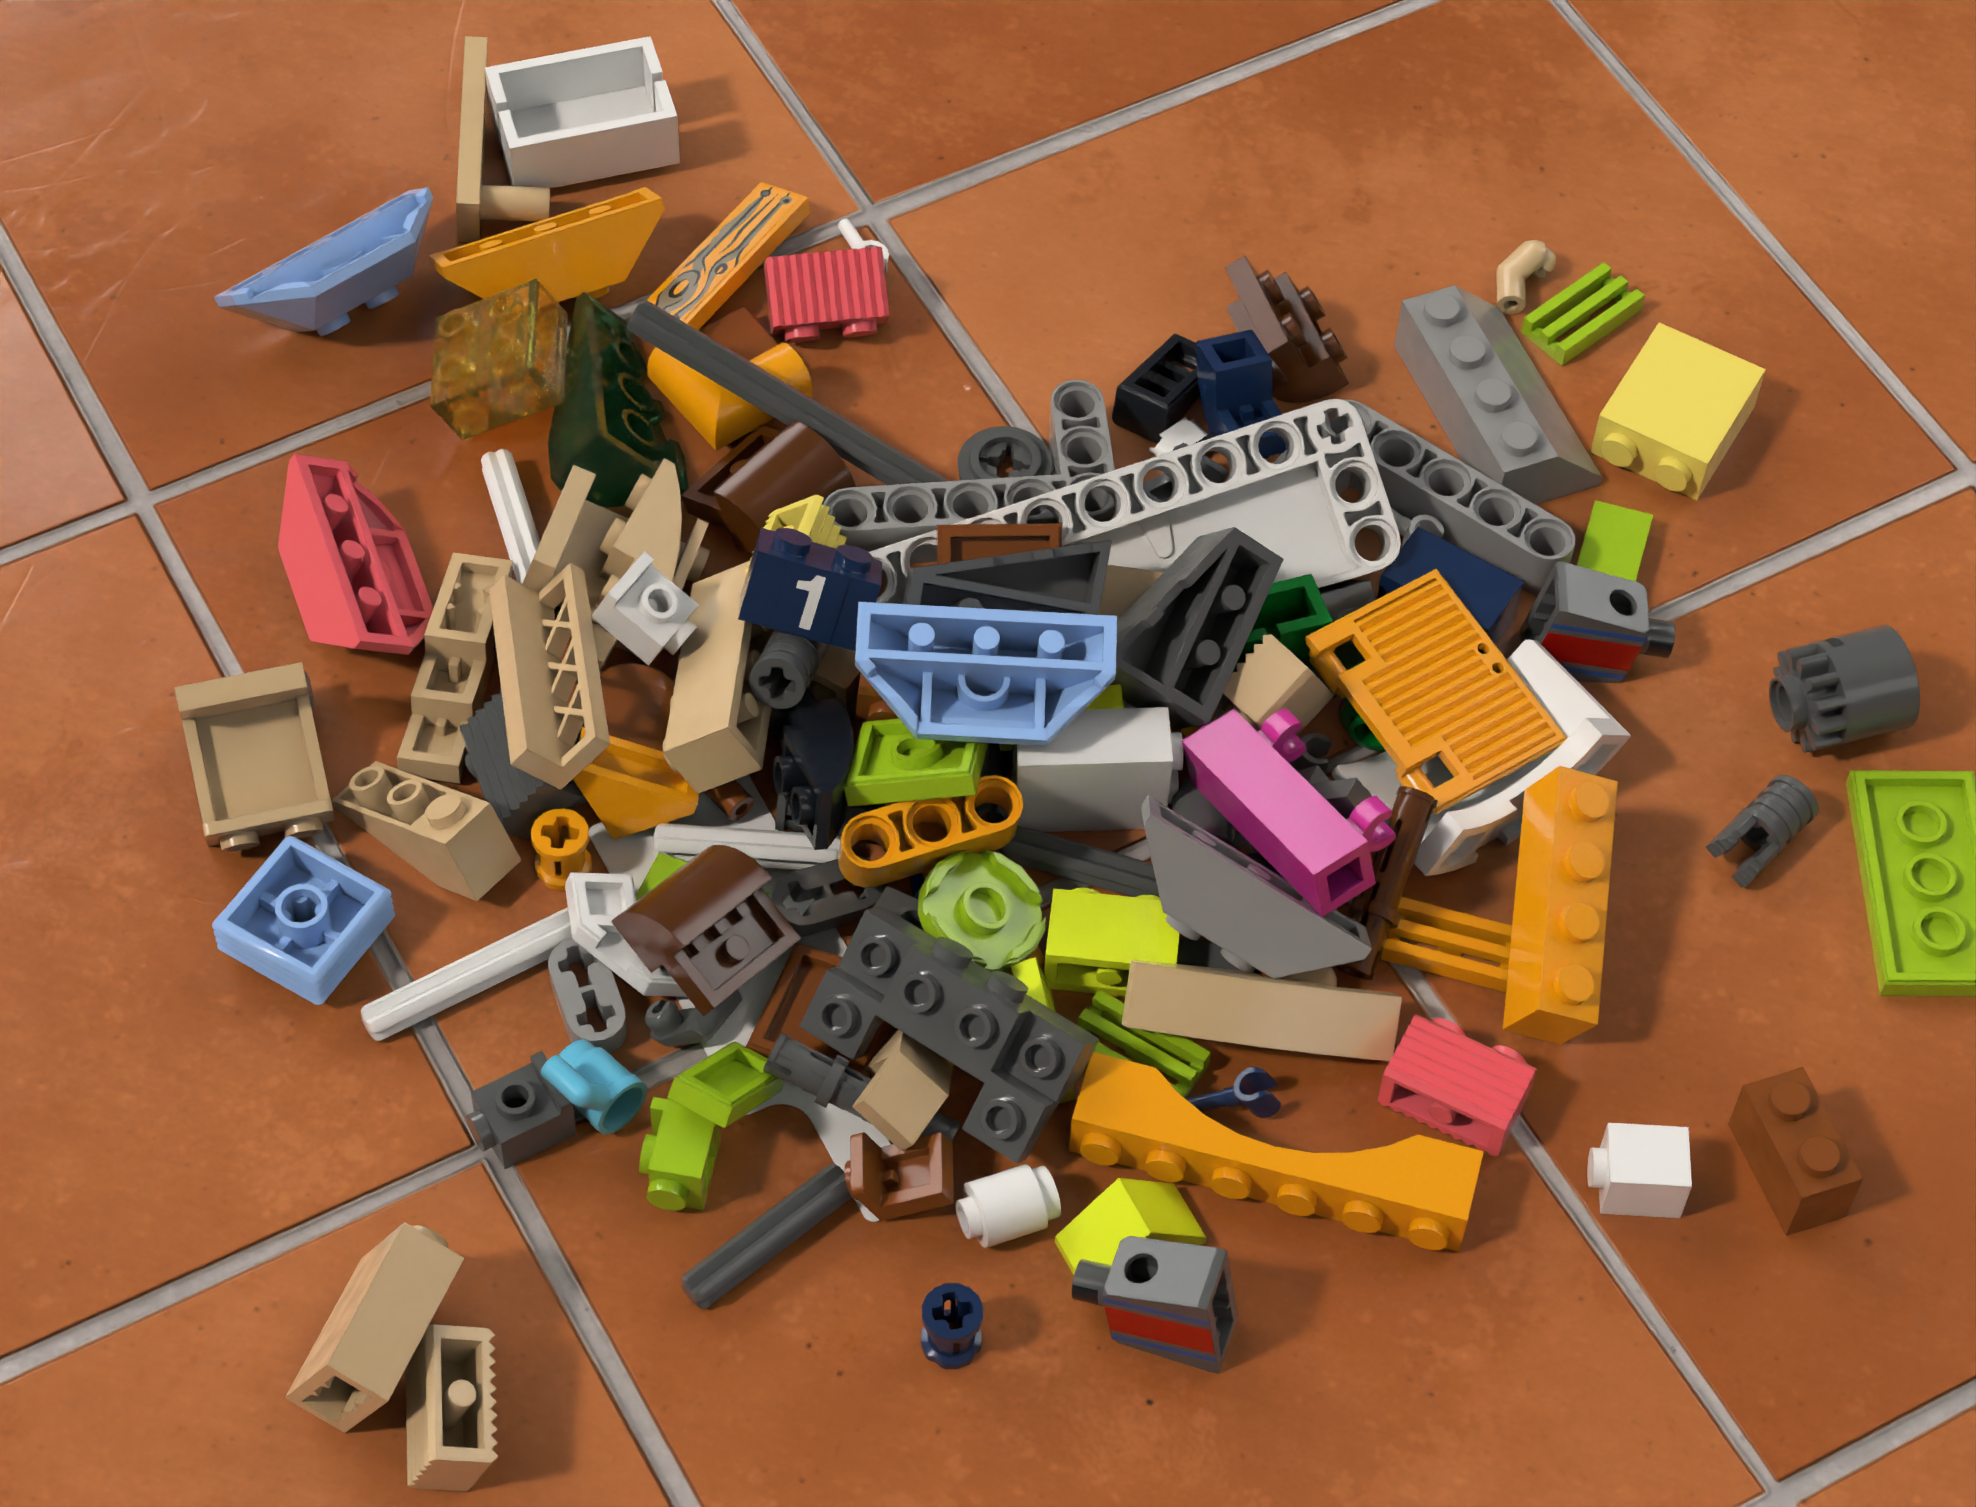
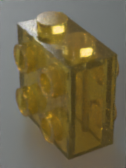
M537 279L436 317L430 407L462 440L564 403L568 313Z

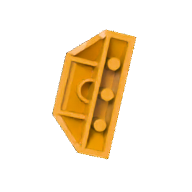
M643 187L621 196L428 256L431 266L445 279L515 316L522 315L524 318L540 317L554 311L556 308L555 303L574 297L580 301L596 299L609 293V286L625 281L663 214L665 207L660 196L647 187Z

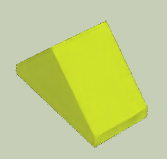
M1118 1178L1055 1236V1244L1073 1275L1081 1259L1112 1266L1120 1241L1127 1236L1200 1246L1206 1243L1205 1234L1174 1183Z

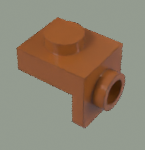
M865 1132L851 1135L850 1160L846 1162L844 1169L847 1188L851 1196L855 1200H859L880 1221L954 1204L953 1144L941 1132L920 1137L914 1145L902 1151L894 1144L880 1147Z

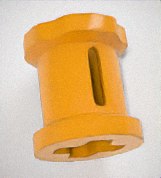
M561 808L547 811L535 820L531 828L532 845L537 852L535 872L547 888L565 891V883L570 872H592V857L586 850L589 842V827L584 817L576 811ZM563 825L568 828L569 838H563ZM555 862H561L562 874L560 875L556 872Z

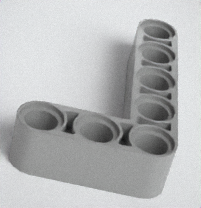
M1085 380L1065 381L1053 391L1048 437L1050 454L1053 461V475L848 487L831 493L823 505L830 507L828 515L836 517L834 525L840 526L839 534L847 537L845 544L870 552L936 530L937 525H951L1114 471L1115 467L1104 397L1101 390ZM1093 489L1086 495L1085 510L1096 521H1110L1115 512V501L1107 491ZM1043 508L1031 510L1026 521L1027 524L1058 523L1054 514ZM927 546L918 547L911 553L910 564L937 562V551Z
M1342 399L1354 406L1359 413L1390 506L1403 517L1406 516L1412 521L1418 515L1427 514L1434 516L1443 525V540L1523 580L1522 590L1533 595H1539L1556 561L1571 563L1575 547V534L1571 527L1563 520L1368 406L1355 400ZM1324 413L1325 422L1317 426V431L1322 439L1330 436L1332 444H1335L1334 436L1342 431V425L1338 419L1329 422L1328 414ZM1287 449L1279 456V458L1273 464L1282 463V461L1285 459ZM1344 470L1337 476L1335 486L1339 496L1348 487L1362 494V482L1355 473Z

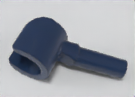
M1248 1067L1236 1077L1232 1087L1224 1088L1222 1091L1186 1098L1187 1101L1201 1112L1225 1106L1233 1107L1244 1104L1253 1115L1259 1118L1270 1117L1277 1113L1281 1107V1102L1271 1092L1264 1091L1275 1088L1278 1084L1266 1071L1258 1067Z

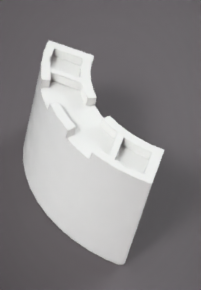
M1528 639L1523 641L1507 661L1567 739L1558 748L1438 814H1431L1414 863L1425 876L1447 873L1476 862L1478 854L1475 851L1497 837L1506 846L1519 838L1521 834L1524 791L1526 788L1559 766L1596 775L1631 737L1621 724L1536 640ZM1387 751L1362 761L1337 765L1332 772L1335 780L1357 777L1372 796H1377L1391 810L1397 797L1396 792L1402 786L1396 778L1397 773L1395 769L1397 765ZM1439 756L1423 763L1421 767L1435 788L1454 778Z

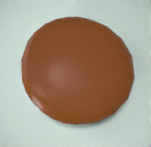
M625 663L611 666L601 671L600 679L609 735L663 751V741L666 737L671 708L670 699L673 695L675 682L661 670L644 664Z

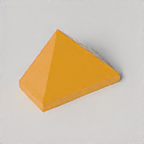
M584 727L580 731L578 742L586 735ZM610 735V745L573 778L613 840L655 827L660 823H667L694 814L698 805L699 794L694 791L680 773H675L669 767L663 751Z

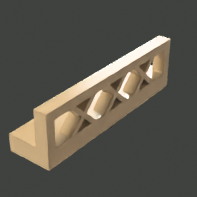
M569 563L539 593L505 574L489 589L510 764L560 790L610 745L585 572L572 563ZM564 600L555 620L554 609ZM570 636H572V640H571V642H570V645H569V647H568V650H567V652H566V654H565V657H564V659H563V661H562V663H561V657H562V655H563V653H564V650H565V648H566V646H567V643H568V641H569ZM577 678H578L577 687H576V689H575V691H574V694H573L572 699H571V701H570V703H569V706H567V701H568L569 696H570V694H571V692H572V689H573V687H574V684H575V682H576V680H577ZM584 722L586 735L574 746Z

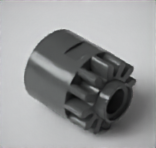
M1880 625L1831 637L1826 640L1811 642L1807 645L1778 652L1777 654L1780 666L1773 668L1775 678L1771 680L1769 685L1771 709L1779 727L1785 732H1790L1793 743L1800 741L1804 753L1912 727L1918 718L1920 690L1916 669L1905 642L1898 632L1888 625Z

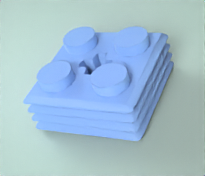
M287 836L212 923V928L216 936L215 940L218 943L217 948L220 951L313 1004L321 1005L395 917V912L393 911V899L389 889L298 838Z

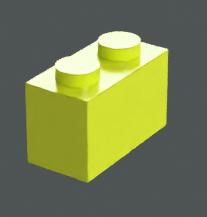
M1053 888L1044 975L1050 988L1096 994L1100 989L1111 996L1125 997L1131 960L1177 964L1179 932L1166 921L1167 914L1162 910L1160 897L1155 895L1129 897L1102 894L1090 888H1075L1072 890Z

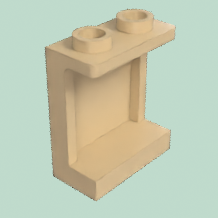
M302 662L174 687L203 821L204 836L208 847L220 844L222 852L242 851L260 845L259 836L284 831L285 838L287 836H294L300 839L322 833L324 831L322 823L335 821Z

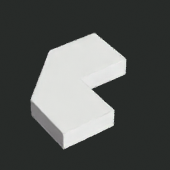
M570 872L565 883L572 939L643 996L687 997L663 965L651 973L611 922L616 916L637 901L633 875Z

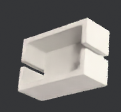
M651 36L485 67L490 116L500 149L503 151V159L511 186L556 188L680 163L678 116L666 80H663V71Z

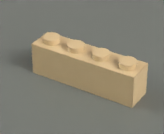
M751 560L692 584L690 597L699 606L689 617V620L697 628L681 646V651L678 655V669L673 695L670 699L671 708L666 737L663 741V753L669 767L675 773H680L697 794L762 770L771 707L766 706L755 697L750 688L749 677L774 629L738 619L740 596L747 575L745 570L749 568L747 564Z

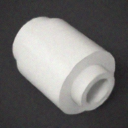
M1024 1164L965 1183L963 1186L964 1198L956 1200L955 1203L957 1217L964 1235L967 1239L976 1237L984 1248L1046 1229L1049 1220L1061 1216L1059 1194L1049 1170L1044 1165L1031 1169L1030 1166Z

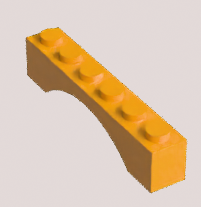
M1093 1052L1090 1057L1071 1121L1069 1142L1070 1152L1081 1154L1088 1161L1098 1165L1110 1166L1120 1164L1146 1171L1150 1176L1164 1182H1179L1182 1180L1212 1188L1214 1192L1226 1198L1243 1199L1248 1197L1275 1204L1284 1212L1292 1215L1309 1216L1314 1214L1341 1221L1348 1228L1358 1232L1375 1233L1379 1231L1407 1238L1411 1243L1423 1249L1441 1250L1445 1248L1457 1252L1460 1250L1484 1153L1481 1150L1422 1135H1415L1388 1146L1351 1153H1311L1275 1147L1240 1135L1204 1115L1181 1096L1157 1068Z

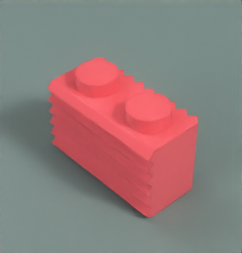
M865 247L861 249L782 255L778 257L770 256L765 259L764 274L771 334L784 333L785 342L799 343L817 340L820 338L819 330L842 328L844 337L868 336L878 333L877 324L887 323L890 315L882 247Z
M1415 1014L1389 1064L1386 1066L1377 1101L1382 1107L1390 1106L1394 1112H1402L1406 1118L1414 1117L1418 1123H1426L1430 1129L1438 1128L1442 1134H1450L1454 1140L1462 1139L1466 1145H1474L1478 1150L1487 1151L1493 1157L1498 1156L1522 1111L1530 1095L1537 1069L1526 1064L1523 1056L1512 1048L1502 1045L1490 1048L1466 1037L1461 1027L1450 1020L1434 1018L1430 1021Z

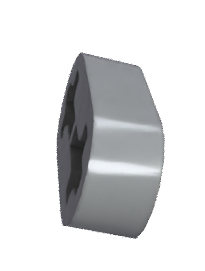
M572 938L564 940L551 951L548 964L551 988L568 1038L571 1043L579 1039H586L594 1047H602L609 1054H612L624 1044L627 1036L625 1007L612 970ZM579 962L584 970L588 971L589 985L580 988L575 974L569 971V965ZM596 1006L600 1020L606 1023L607 1029L602 1032H595L591 1024H588L586 1009Z

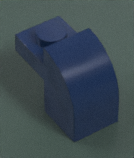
M1252 329L1196 341L1198 387L1209 433L1213 431L1219 436L1282 415L1273 401L1272 359ZM1264 432L1259 439V452L1262 458L1266 459L1270 455L1283 453L1286 450V443L1277 433Z

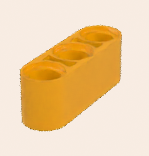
M992 775L979 779L976 795L904 801L861 813L850 819L843 829L838 853L839 869L844 878L853 885L863 888L877 887L929 871L953 852L968 850L966 853L982 854L984 850H998L1009 844L1015 836L1023 809L1022 794L1016 784L1009 779ZM983 803L997 804L1004 809L1008 818L1000 823L985 822L978 816L975 808ZM931 821L943 827L947 836L938 842H928L918 837L913 828L921 822ZM861 840H871L881 845L886 854L878 860L866 861L854 854L852 846Z

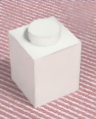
M1608 1123L1600 1148H1590L1587 1167L1589 1188H1599L1600 1214L1680 1218L1692 1188L1689 1127Z

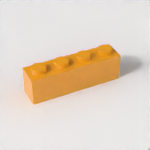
M1559 766L1524 791L1503 1030L1562 1045L1598 1025L1618 781Z

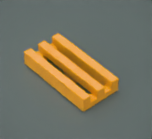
M1401 897L1397 911L1402 916L1398 927L1395 929L1390 928L1381 960L1506 993L1512 925ZM1400 937L1437 946L1438 951L1402 942ZM1463 954H1467L1501 964L1500 967H1497L1486 963L1463 958L1461 956Z

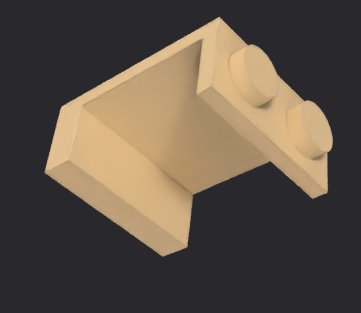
M573 465L522 584L539 593L569 563H572L585 572L592 616L597 609L594 606L607 583L599 575L608 558V554L600 551L599 548L616 517L626 523L628 518L585 500L596 474ZM697 519L687 542L680 541V549L672 582L681 590L686 580L693 583L698 581L710 553L709 549L700 546L709 524L700 519ZM564 600L558 605V607L562 606Z

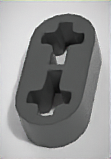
M838 859L780 877L769 892L768 897L800 937H804L860 920L866 909L875 906L883 893L884 884L877 887L863 888L864 892L859 898H857L853 891L834 895L833 892L845 880L839 869ZM847 880V882H848L851 886H856V885H853L851 882H849V881ZM789 894L794 902L800 903L813 898L815 900L808 906L802 916L797 908L786 909L783 905Z

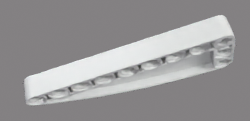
M1337 398L1324 400L951 524H1027V517L1031 510L1043 508L1052 512L1058 523H1062V547L1112 540L1108 565L1165 572L1197 537L1235 527L1284 559L1274 582L1312 574L1318 588L1383 569L1392 564L1398 556L1401 547L1400 533L1362 419L1354 406L1347 401ZM1324 413L1328 414L1329 422L1338 419L1342 425V431L1334 436L1335 444H1332L1330 436L1322 439L1317 431V426L1325 422ZM1264 432L1277 433L1286 443L1287 452L1282 463L1273 464L1262 458L1258 443ZM1206 451L1220 452L1229 462L1230 471L1224 483L1211 482L1203 475L1200 463ZM1149 470H1159L1169 476L1173 490L1167 502L1159 503L1152 501L1145 494L1143 479ZM1347 470L1355 473L1362 482L1363 491L1356 503L1344 501L1336 491L1335 482L1341 471ZM1090 490H1105L1114 499L1115 512L1110 521H1096L1088 515L1085 510V498ZM1362 528L1372 529L1381 539L1382 549L1380 555L1374 561L1365 560L1355 549V538ZM936 530L869 552L873 559L882 561V575L885 580L884 591L877 598L876 603H903L911 553L918 547L924 546L937 551Z

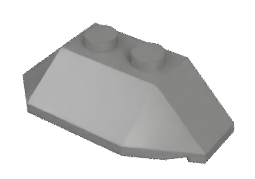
M1150 795L1141 804L1143 824L1162 910L1167 914L1165 919L1168 924L1180 934L1192 940H1198L1202 935L1222 947L1220 950L1222 956L1238 969L1246 973H1253L1255 969H1258L1273 979L1365 960L1372 950L1366 927L1337 910H1333L1322 917L1283 877L1164 806Z

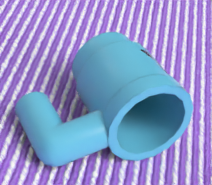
M586 1039L576 1040L563 1049L559 1055L552 1056L545 1062L540 1072L541 1076L564 1095L590 1121V1124L603 1135L612 1134L629 1123L639 1112L648 1092L647 1085L640 1078L631 1074L602 1047H594Z

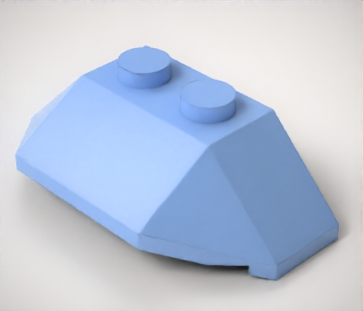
M429 187L409 190L216 295L214 299L219 308L290 331L305 332L317 330L319 336L327 335L351 321L347 314L350 310L363 303H366L368 309H372L400 294L395 285L413 276L434 197Z
M858 602L855 666L916 739L1047 746L1115 680L1117 616Z

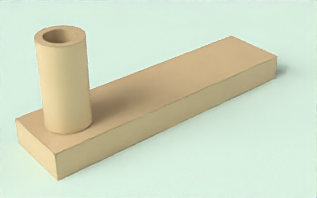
M465 36L456 196L457 242L480 240L481 219L538 222L548 219L550 215V188L483 185L487 103L485 67H488L487 37Z

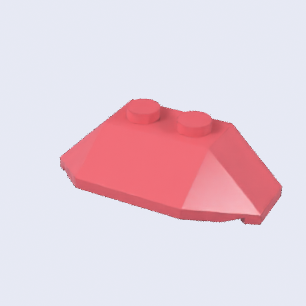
M294 454L288 464L278 550L309 640L353 649L409 655L424 640L433 605L404 528L376 495L356 481L359 475L347 461Z

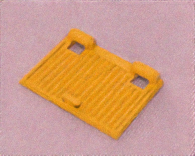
M1437 568L1309 634L1304 639L1310 649L1308 653L1310 656L1309 662L1334 695L1348 699L1396 763V778L1402 786L1426 792L1433 796L1434 800L1438 801L1432 814L1444 811L1558 748L1567 739ZM1351 640L1366 661L1347 670L1335 655L1334 650L1336 647ZM1478 649L1483 650L1485 653H1480ZM1439 756L1454 778L1435 788L1421 767L1423 763Z

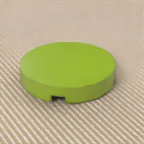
M968 850L953 852L934 866L919 890L918 917L923 931L936 939L944 937L964 945L973 953L971 961L991 973L992 971L1010 972L1012 965L1029 958L1036 950L1045 932L1046 916L1042 920V911L1039 905L1043 902L1038 886L1020 865L1001 853L984 850L982 854L966 853Z

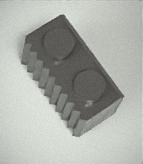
M500 688L499 694L492 695V701L483 703L484 708L476 710V716L467 718L468 723L460 725V732L468 752L465 755V764L470 773L478 780L484 800L491 803L507 834L531 840V828L539 816L552 809H568L583 794L573 779L560 790L510 764Z

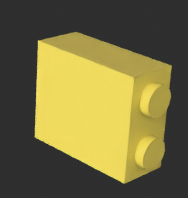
M1659 322L1600 413L1590 452L1606 459L1615 466L1624 467L1655 481L1668 490L1677 491L1694 500H1698L1754 409L1766 369Z

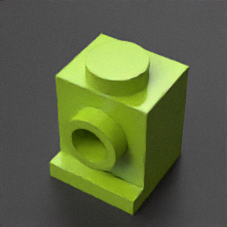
M653 1097L650 1107L652 1134H646L639 1163V1173L649 1176L646 1198L652 1205L664 1210L677 1211L685 1207L704 1210L721 1143L720 1126L670 1099Z

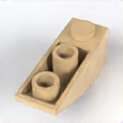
M377 761L357 772L351 778L349 785L331 800L336 809L437 886L478 901L521 861L491 803Z

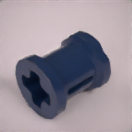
M945 1283L930 1291L922 1304V1323L924 1327L921 1330V1348L925 1357L937 1363L941 1368L959 1369L969 1365L982 1347V1331L980 1327L983 1322V1304L979 1295L970 1287L959 1283ZM947 1300H950V1310H944V1303ZM948 1323H954L955 1329H950ZM954 1343H960L959 1351L953 1352Z

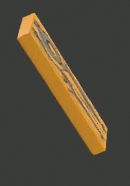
M760 182L647 300L699 330L810 214L808 197Z

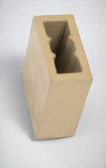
M406 1222L401 1224L361 1258L285 1398L343 1433H346L387 1403L464 1257L450 1250L446 1239L434 1230L424 1226H411Z

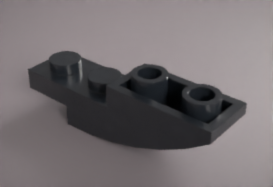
M807 687L802 699L793 707L787 709L771 708L768 734L774 735L780 745L782 756H776L773 762V782L776 793L785 797L791 808L794 824L802 827L815 850L829 848L838 836L845 821L848 805L844 785L850 772L853 757V729L849 715L840 698L816 700Z

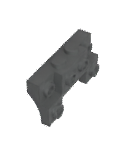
M883 906L866 909L838 967L826 970L799 1027L851 1060H855L864 1056L883 1020L984 1082L962 1129L1015 1163L1026 1160L1054 1110L1083 1073L1099 1039L1026 994L1028 987L1016 977L1001 971H992L991 973L971 961L973 953L964 945L944 937L936 939Z

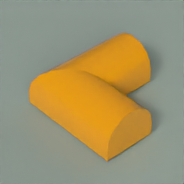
M782 342L750 360V362L810 398L812 397V382L807 367L802 358L789 344ZM657 347L652 351L647 365L648 377L715 451L758 428L761 424L763 425L774 419L773 416Z

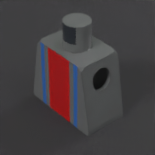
M1556 561L1520 628L1521 643L1528 639L1538 641L1578 682L1617 683L1624 680L1638 654L1668 658L1674 646L1675 625L1672 621L1649 618L1647 589L1641 583L1570 563Z
M1127 1236L1120 1241L1112 1266L1081 1259L1073 1277L1072 1298L1104 1306L1111 1338L1116 1342L1219 1374L1238 1317L1227 1250Z

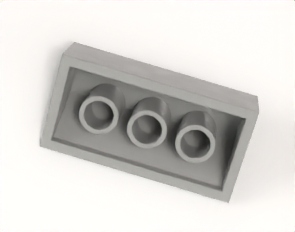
M1455 285L1402 300L1394 347L1463 463L1535 505L1601 485L1602 476L1500 308Z

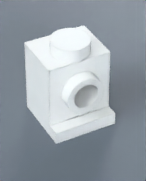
M644 551L607 593L591 618L649 665L663 648L674 655L695 631L697 626L689 620V617L699 604L652 566L651 563L654 559Z

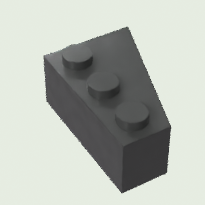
M1112 540L909 568L902 604L1098 615Z

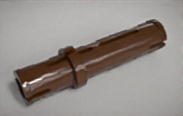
M1406 786L1398 788L1396 792L1397 797L1392 808V816L1389 818L1391 820L1389 827L1396 833V839L1387 847L1376 851L1372 862L1376 884L1363 891L1360 897H1354L1349 907V912L1353 914L1352 919L1366 927L1372 950L1365 960L1336 965L1335 967L1348 975L1360 979H1374V971L1390 928L1395 929L1398 927L1402 915L1397 911L1415 863L1431 814L1438 802L1430 794Z

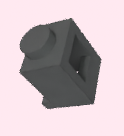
M542 1051L530 1056V1064L471 1092L474 1112L466 1115L469 1129L483 1152L493 1148L504 1169L576 1135L573 1104L541 1076V1068L547 1061Z

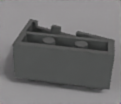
M1235 527L1197 537L1117 621L1116 676L1110 685L1120 684L1123 700L1136 708L1168 707L1171 730L1209 724L1284 559Z

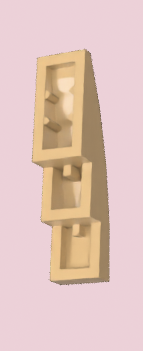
M453 552L424 634L425 656L411 693L412 715L397 755V768L399 770L424 779L460 784L466 765L465 755L468 753L460 732V725L467 724V718L476 716V710L482 709L495 657V636L489 589L504 574L512 578L513 560Z
M1131 960L1121 1025L1135 1029L1256 1047L1390 1061L1394 1054L1402 997L1392 992L1332 987L1319 981L1287 978L1273 979L1254 972L1246 973L1242 970Z

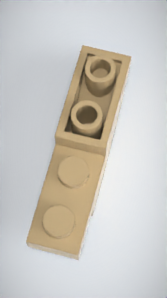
M665 458L652 479L641 474L625 503V506L634 511L627 523L616 517L599 548L600 551L608 554V558L599 575L607 583L594 606L596 608L644 551L654 559L651 565L671 582L673 580L681 539V495L675 464ZM592 623L599 672L602 671L615 646L638 657L600 624L597 623L595 625Z

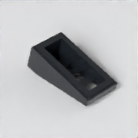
M1174 333L1117 386L1112 412L1113 422L1154 443H1159L1162 439L1159 434L1179 422L1200 396L1197 378L1196 342ZM1175 361V362H1177V363H1179V364H1182V365H1184V366H1186V367H1188V368H1190V369H1193V371L1187 370V369H1185V368H1183V367H1181V366H1179V365H1177V364H1174V363H1172V362Z

